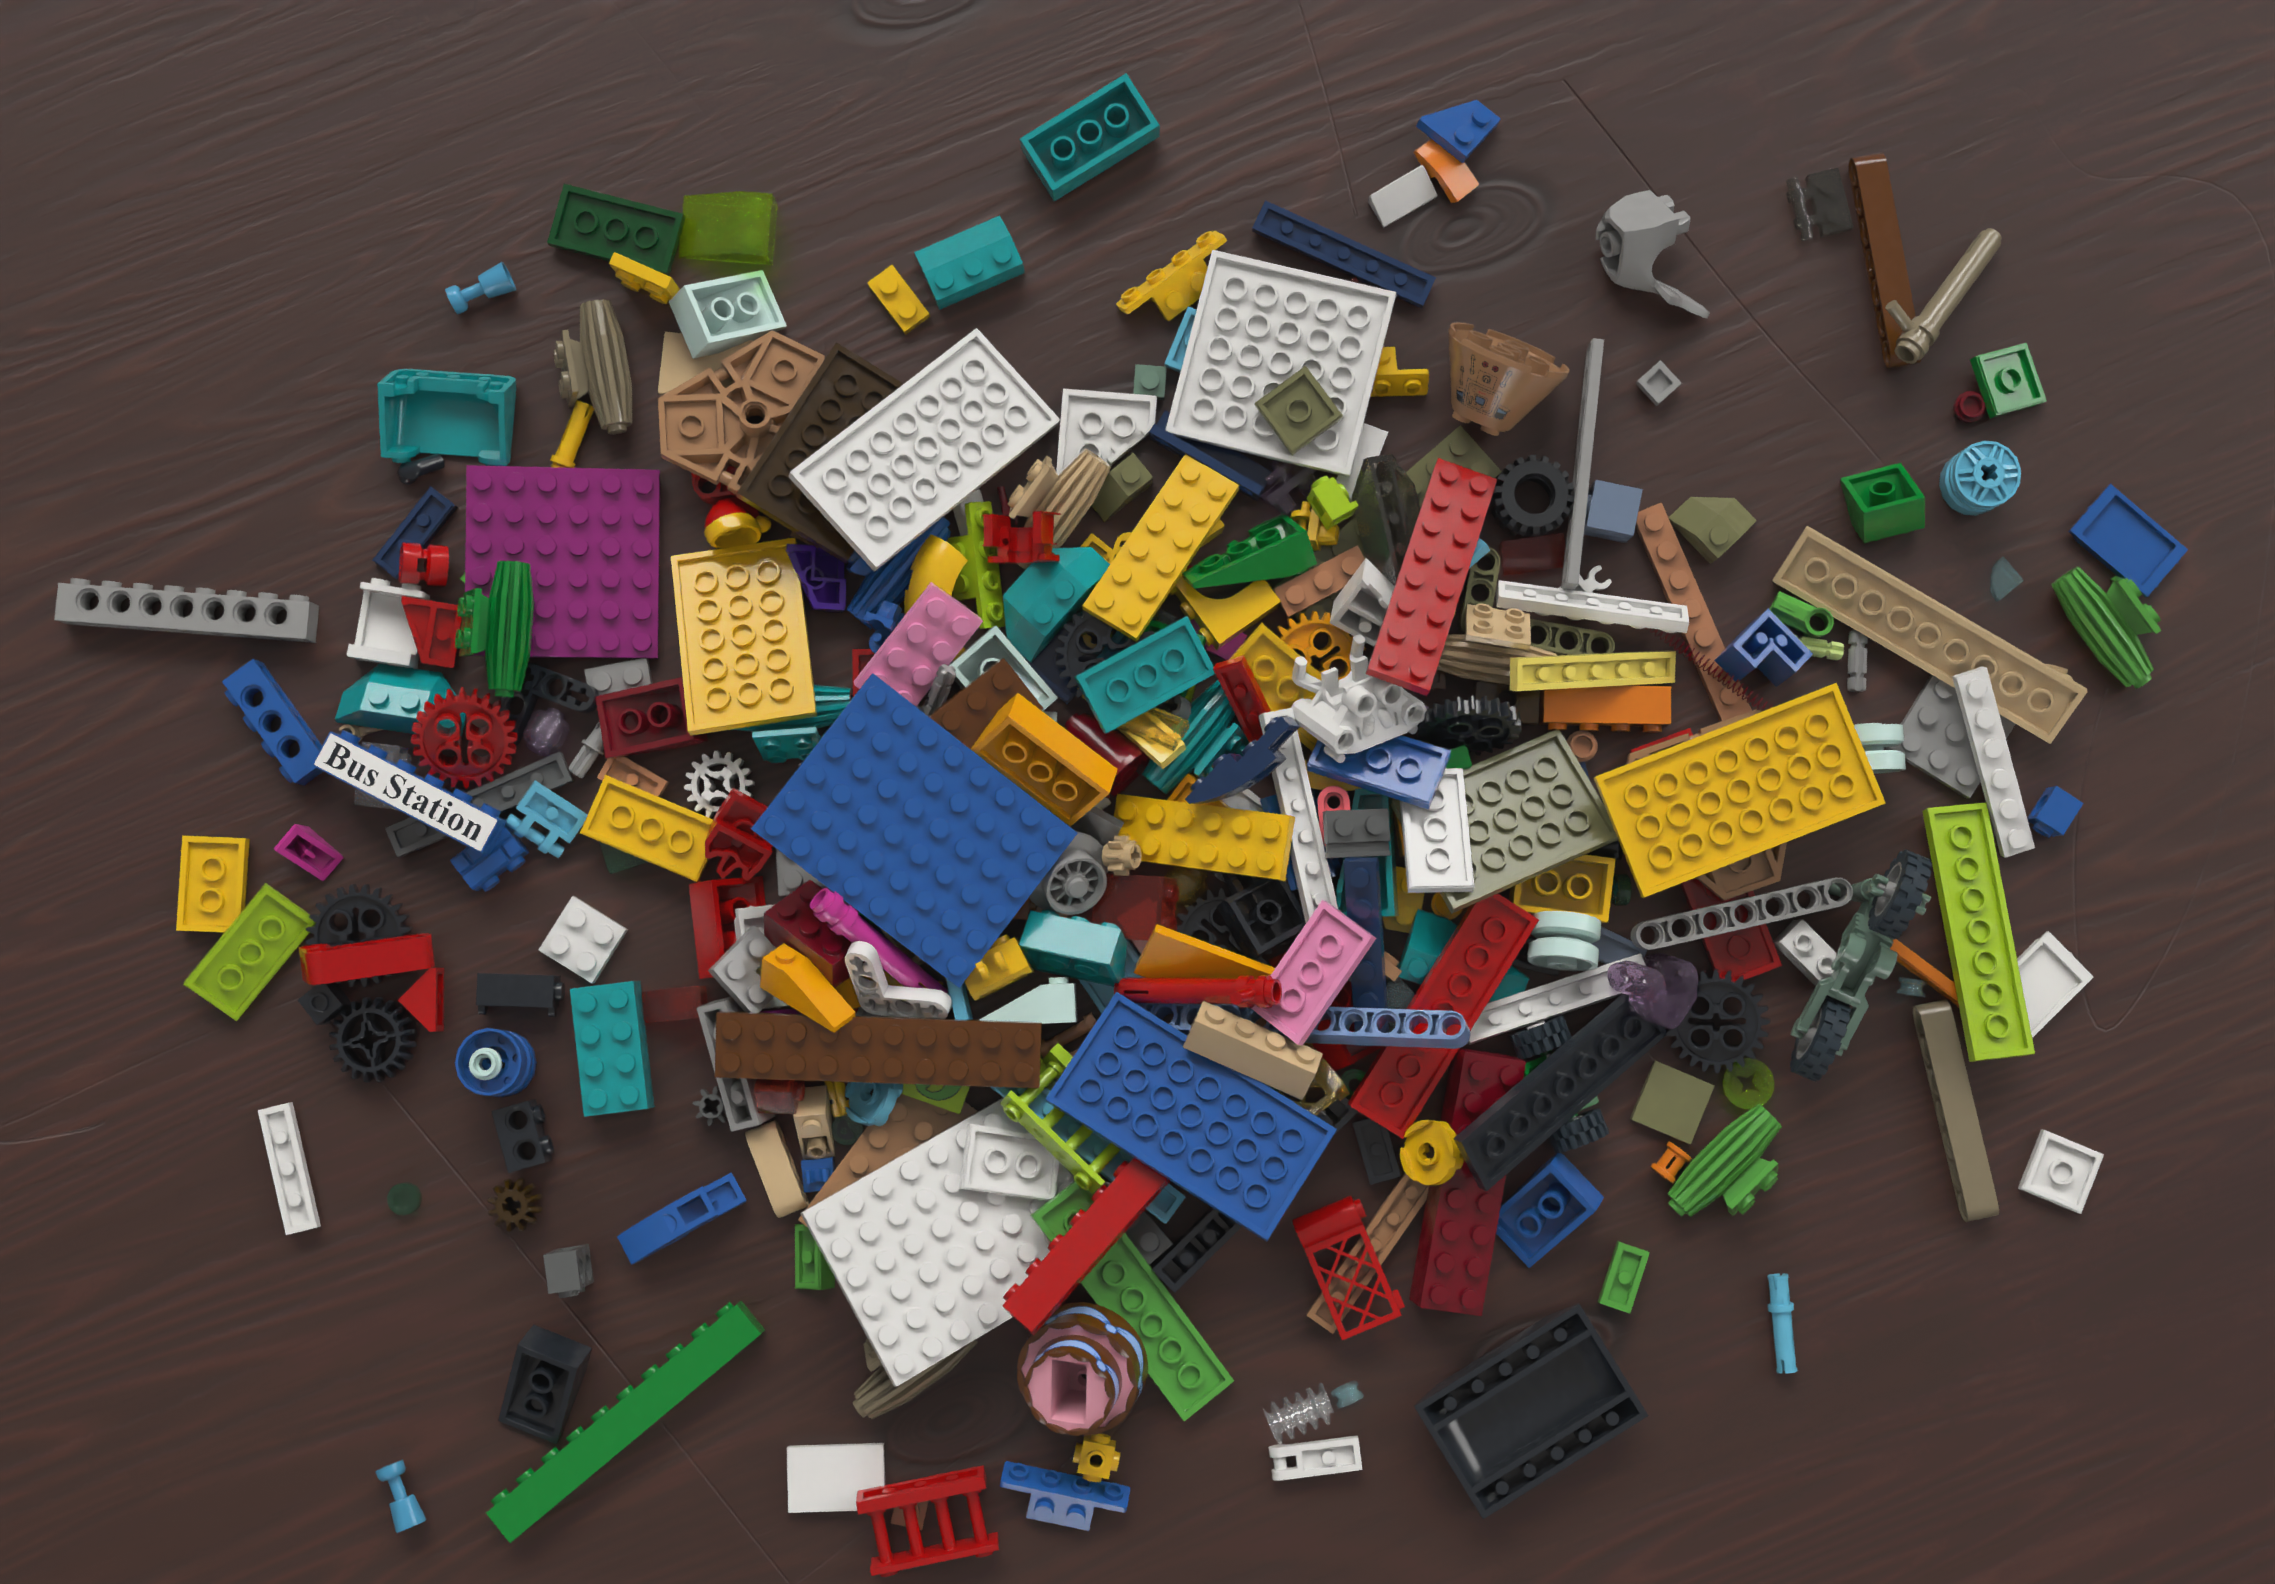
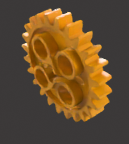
M1312 611L1310 619L1307 620L1304 613L1301 612L1299 613L1298 623L1291 618L1287 619L1290 627L1287 630L1280 626L1277 627L1281 634L1280 639L1292 649H1299L1302 657L1309 664L1312 663L1310 658L1312 655L1321 658L1334 647L1339 646L1340 650L1320 660V668L1316 670L1320 673L1329 669L1332 661L1342 659L1345 666L1343 672L1338 675V680L1350 673L1349 657L1354 636H1350L1349 633L1330 624V613L1325 612L1322 619H1319L1317 611ZM1325 632L1328 635L1327 645L1322 649H1316L1313 644L1315 635Z

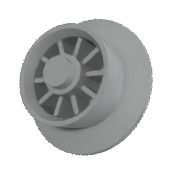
M1077 832L1078 834L1029 896L1035 905L1044 910L1075 915L1089 910L1101 899L1106 889L1108 867L1104 866L1102 861L1103 846L1094 837Z

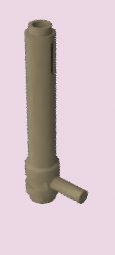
M1988 228L1977 235L1919 316L1911 320L1896 300L1886 305L1885 309L1903 331L1896 340L1894 350L1899 359L1913 364L1926 355L1929 346H1932L1939 337L1941 327L2000 248L2002 237L1998 231Z

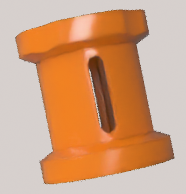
M1669 1141L1666 1144L1667 1150L1658 1162L1652 1163L1650 1167L1664 1179L1674 1184L1677 1173L1686 1162L1690 1163L1692 1158ZM1673 1157H1676L1675 1161L1667 1169L1666 1166L1669 1164Z

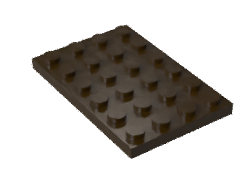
M836 342L738 490L736 497L847 564L855 550L788 476L790 471L901 387L903 383Z

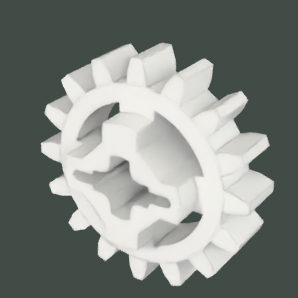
M714 751L713 759L703 754V763L699 764L693 761L692 766L696 771L694 773H686L685 775L692 779L691 784L684 785L685 790L692 791L693 793L687 798L688 802L697 801L698 804L694 810L700 813L706 809V817L712 818L714 813L721 807L712 806V803H715L718 799H726L728 796L727 793L719 790L714 792L716 785L710 777L720 781L724 780L723 785L729 793L732 788H735L734 780L739 777V791L753 798V794L747 791V787L755 785V782L746 779V776L752 771L749 768L741 769L744 760L741 758L732 762L733 754L727 752L725 757L722 758L719 751ZM714 765H728L721 771L713 772L709 769ZM702 778L704 780V791L700 794L699 782Z

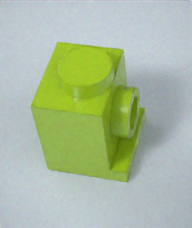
M1327 475L1316 480L1311 485L1312 490L1306 498L1326 530L1352 516L1359 506L1356 500L1350 503L1346 488L1341 483L1338 484L1334 477L1329 479Z

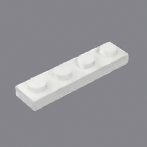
M293 1102L258 1110L286 1235L320 1227L321 1224Z

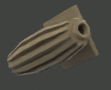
M604 299L587 301L580 305V342L570 339L568 330H562L560 340L555 341L556 349L553 350L555 367L561 368L562 371L561 380L558 381L561 399L566 398L568 408H572L575 406L577 399L588 393L600 428L608 430V434H621L627 431L626 427L632 425V383L624 337L611 301Z
M867 1338L863 1344L867 1368L871 1372L876 1368L878 1369L854 1393L856 1400L853 1401L855 1409L863 1418L868 1415L869 1418L875 1419L907 1403L950 1372L978 1343L975 1339L899 1386L894 1387Z

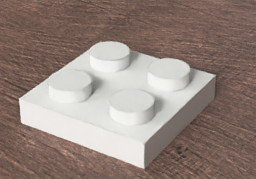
M572 896L542 943L539 951L590 983H595L628 929L577 897Z

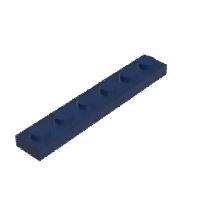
M1266 200L1252 227V232L1373 287L1394 291L1397 298L1421 309L1436 279L1434 276Z
M1346 857L1343 862L1347 917L1376 938L1351 975L1353 1007L1388 1009L1378 858ZM1363 1021L1354 1022L1355 1032L1362 1028ZM1388 1022L1383 1025L1382 1033H1389Z

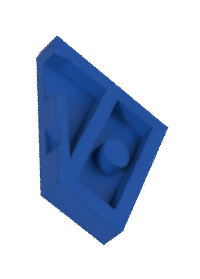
M1474 100L1422 116L1416 127L1463 163L1497 127L1501 118L1478 100Z

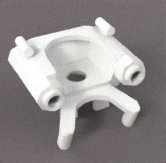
M1361 634L1354 635L1349 657L1351 671L1340 680H1338V669L1335 667L1321 672L1322 681L1307 674V660L1302 656L1295 658L1293 667V682L1316 694L1313 700L1301 698L1293 703L1291 708H1293L1295 721L1300 727L1325 744L1324 752L1338 763L1344 762V754L1358 753L1407 732L1415 734L1418 730L1417 725L1424 720L1425 712L1427 711L1424 703L1404 690L1403 687L1365 674L1368 667V658L1363 656L1366 639Z

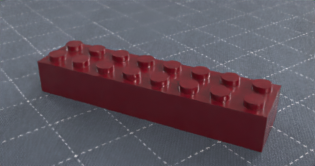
M1460 1048L1450 1063L1440 1121L1449 1123L1456 1135H1458L1523 1079L1526 1061L1514 1056ZM1463 1160L1462 1167L1456 1170L1455 1174L1447 1182L1440 1185H1429L1409 1300L1420 1308L1482 1316L1506 1175L1488 1191H1485L1478 1187L1465 1160Z

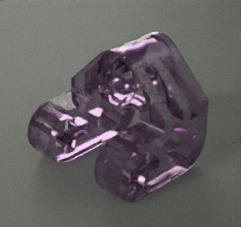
M1655 953L1643 957L1646 966L1632 961L1612 964L1607 972L1610 986L1618 992L1629 995V1003L1645 1021L1668 1029H1674L1681 1023L1697 999L1698 973L1693 964L1664 953Z

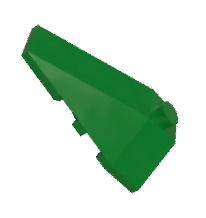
M1283 513L1253 527L1248 531L1250 537L1242 542L1233 540L1226 545L1227 552L1222 555L1214 554L1208 556L1185 571L1182 576L1195 589L1298 576L1307 572L1309 567L1316 565L1317 561L1307 531Z

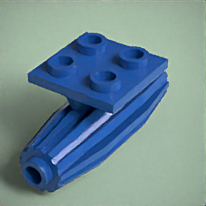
M942 517L875 572L854 551L845 569L848 572L863 575L865 578L847 607V611L869 629H872L863 620L867 611L876 614L882 600L900 605L905 598V590L909 589L913 570H910L911 565L922 544L930 534L947 541L951 534V531L947 528L950 522Z

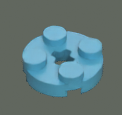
M848 1082L845 1097L849 1098L850 1108L845 1107L847 1115L854 1122L866 1126H883L887 1122L888 1115L894 1108L897 1098L902 1094L903 1084Z

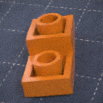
M1431 138L1413 152L1419 163L1425 167L1429 178H1437L1451 203L1458 202L1479 185L1465 162L1461 163Z

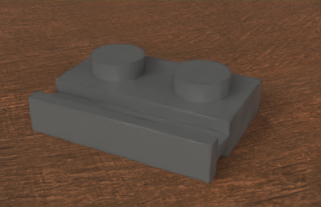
M1388 809L1323 812L1324 844H1326L1325 859L1391 855V851H1389L1390 829Z

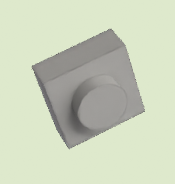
M1660 360L1635 384L1657 406L1679 387L1681 382Z

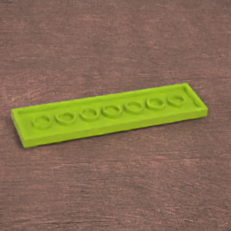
M1987 802L1927 808L1922 812L1969 1062L2035 1054Z

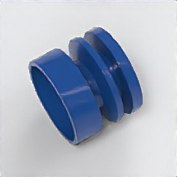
M485 1028L474 1031L463 1040L457 1050L455 1067L457 1076L462 1084L475 1094L508 1097L518 1094L529 1085L534 1077L537 1061L534 1049L526 1038L516 1032ZM478 1049H494L499 1053L502 1061L505 1062V1067L501 1068L500 1073L495 1078L480 1080L471 1073L469 1061L472 1054ZM489 1058L484 1059L482 1062L484 1070H488L491 1067Z

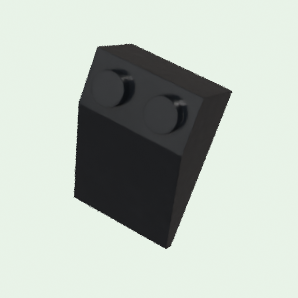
M533 1325L517 1345L498 1421L557 1444L585 1376L592 1348Z

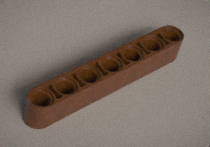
M1883 153L1850 158L1848 165L1849 178L1884 364L1887 368L1911 365L1899 359L1895 354L1896 340L1903 331L1885 309L1889 302L1896 300L1911 320L1916 317L1887 160ZM1917 360V362H1915V363H1913V364L1920 363L1921 360Z

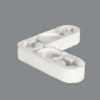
M855 941L851 943L845 956V964L862 1009L870 1014L880 1016L946 1019L952 1005V999L947 993L937 989L888 985L877 950L867 942ZM863 976L869 977V978L873 979L874 981L868 980V979L864 978ZM901 1000L907 1001V1002H909L910 1004H906V1003L902 1002Z

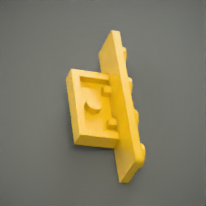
M1208 231L1202 234L1196 240L1197 244L1188 250H1182L1171 258L1172 262L1163 269L1159 268L1152 271L1146 277L1147 281L1143 284L1125 291L1121 296L1122 299L1116 303L1117 307L1125 314H1130L1152 298L1163 317L1167 321L1172 320L1200 299L1208 268L1203 259L1211 254L1212 250H1216L1227 242V239L1217 231Z
M1383 347L1371 397L1426 395L1428 393L1429 370H1397L1395 347Z

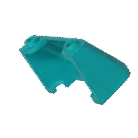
M398 369L390 372L377 383L381 457L391 458L396 463H406L411 461V457L416 456L418 453H439L478 457L479 462L485 464V466H507L509 464L516 402V378L504 375Z

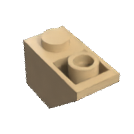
M827 1086L795 1088L793 1118L803 1160L835 1157L832 1113Z

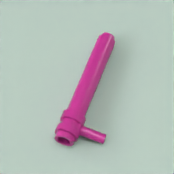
M823 888L814 896L810 903V908L814 911L813 915L821 922H828L827 926L837 935L842 934L851 943L863 941L871 944L878 952L883 969L904 987L924 988L918 983L921 982L928 989H937L948 993V990L863 919L858 914V910L849 903H844L843 897L836 891L833 892L828 888Z

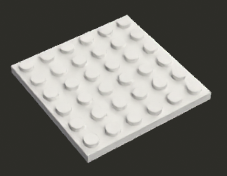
M1212 250L1166 431L1177 437L1350 478L1396 299V292ZM1306 366L1342 413L1343 419L1292 456L1260 414L1254 403Z

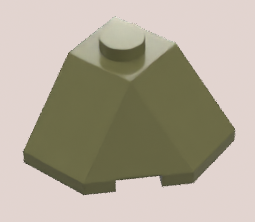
M1690 497L1668 517L1670 523L1710 564L1726 552L1757 521L1735 498Z

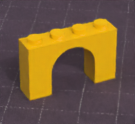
M1221 519L1218 520L1201 547L1223 532L1225 525ZM1181 575L1169 593L1170 595L1176 594L1182 603L1180 609L1183 614L1188 616L1190 621L1192 619L1196 621L1201 628L1198 630L1199 635L1205 636L1206 645L1210 646L1212 644L1216 650L1277 609L1281 602L1266 580L1254 581L1232 597L1212 599L1196 591Z

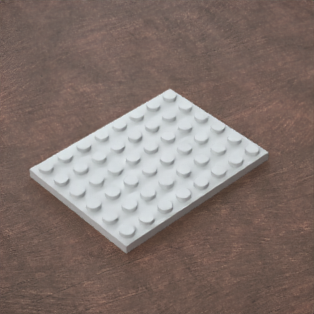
M1004 1098L992 1103L800 1213L894 1387L899 1386L1012 1318L1002 1306L1006 1302L1003 1296L1015 1283L1019 1286L1028 1277L1025 1274L1026 1270L1037 1258L1042 1261L1050 1252L1047 1249L1050 1241L1030 1216L1047 1201L959 1189L968 1124L1028 1132L1019 1122L1012 1121L1005 1114L1004 1107L1000 1104ZM1061 1163L1056 1195L1074 1181L1073 1176Z

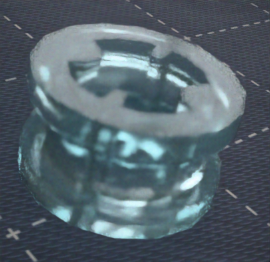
M1898 977V982H1900L1901 986L1899 989H1896V993L1925 998L1926 993L1923 992V987L1927 986V981Z
M1357 1380L1341 1385L1331 1392L1333 1397L1338 1398L1336 1403L1338 1408L1348 1406L1363 1398V1393L1357 1390L1359 1385Z

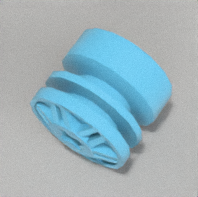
M1981 441L1971 444L1946 462L1940 473L1939 487L1943 499L1952 509L1964 515L1976 516L1991 511L2005 503L2015 494L2020 485L2021 468L2017 457L2008 447L1999 442ZM1983 470L1988 473L1986 481L1981 478L1984 474Z

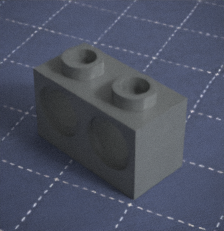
M589 1244L558 1248L543 1255L548 1294L558 1293L559 1298L576 1296L580 1292H584L585 1287L594 1282Z

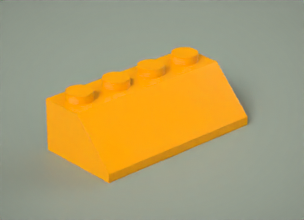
M1019 693L999 709L971 748L978 756L1070 827L1110 794L1118 770Z

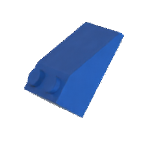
M1556 1153L1501 1204L1496 1234L1530 1268L1598 1209L1604 1196L1562 1153Z

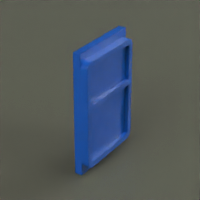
M2109 484L2093 504L2088 506L2086 512L2068 531L2074 536L2075 541L2116 576L2124 579L2128 578L2129 580L2132 579L2144 597H2148L2159 586L2162 579L2175 564L2179 563L2181 557L2188 551L2185 546L2112 484Z

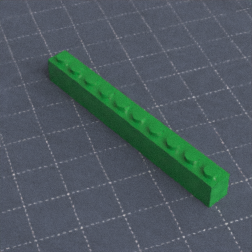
M742 1301L735 1306L731 1302L727 1303L715 1313L719 1318L710 1327L706 1322L690 1334L694 1339L686 1347L679 1343L665 1355L669 1360L660 1368L655 1363L641 1375L644 1382L635 1389L631 1384L616 1396L619 1402L610 1410L606 1405L590 1417L594 1422L586 1430L582 1426L578 1427L565 1438L569 1442L566 1447L561 1451L554 1447L540 1459L544 1463L542 1467L536 1472L530 1467L515 1480L519 1484L518 1487L510 1493L505 1488L491 1500L494 1507L486 1512V1514L509 1543L514 1541L765 1331Z

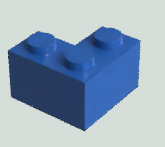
M1767 609L1753 620L1714 661L1726 673L1729 672L1728 675L1730 677L1734 676L1733 680L1735 682L1738 679L1740 681L1757 667L1777 687L1796 673L1813 653Z

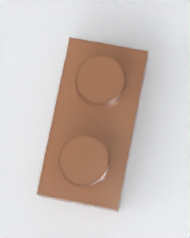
M625 756L607 759L597 776L602 781L605 775L660 798L669 784L667 780Z

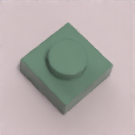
M1136 364L1133 394L1157 396V400H1164L1167 367Z

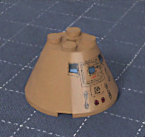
M1452 323L1448 330L1452 409L1454 410L1452 417L1458 421L1478 423L1482 425L1480 428L1482 431L1494 436H1498L1499 432L1510 431L1562 383L1569 374L1570 370L1565 364H1562L1561 368L1553 364L1554 356L1526 342L1488 329L1486 334L1473 331V324Z

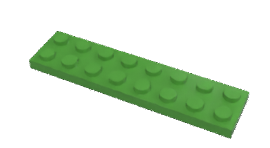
M1073 1181L1030 1216L1051 1243L1058 1234L1064 1236L1072 1228L1069 1223L1081 1209L1085 1212L1094 1203L1091 1198L1095 1192L1092 1194L1089 1190L1082 1189ZM1124 1233L1084 1278L1081 1285L1095 1304L1114 1311L1134 1328L1146 1350L1148 1375L1179 1417L1186 1421L1233 1383L1234 1380L1132 1241Z

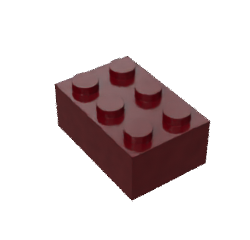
M808 880L764 912V935L776 948L785 943L808 957L831 985L836 988L850 977L845 964V956L851 942L842 934L837 935L827 926L828 922H821L813 915L814 911L810 908V903L822 888L812 880Z

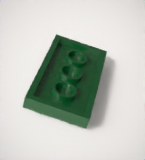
M564 184L547 243L551 247L610 261L615 252L669 276L686 217L683 213Z

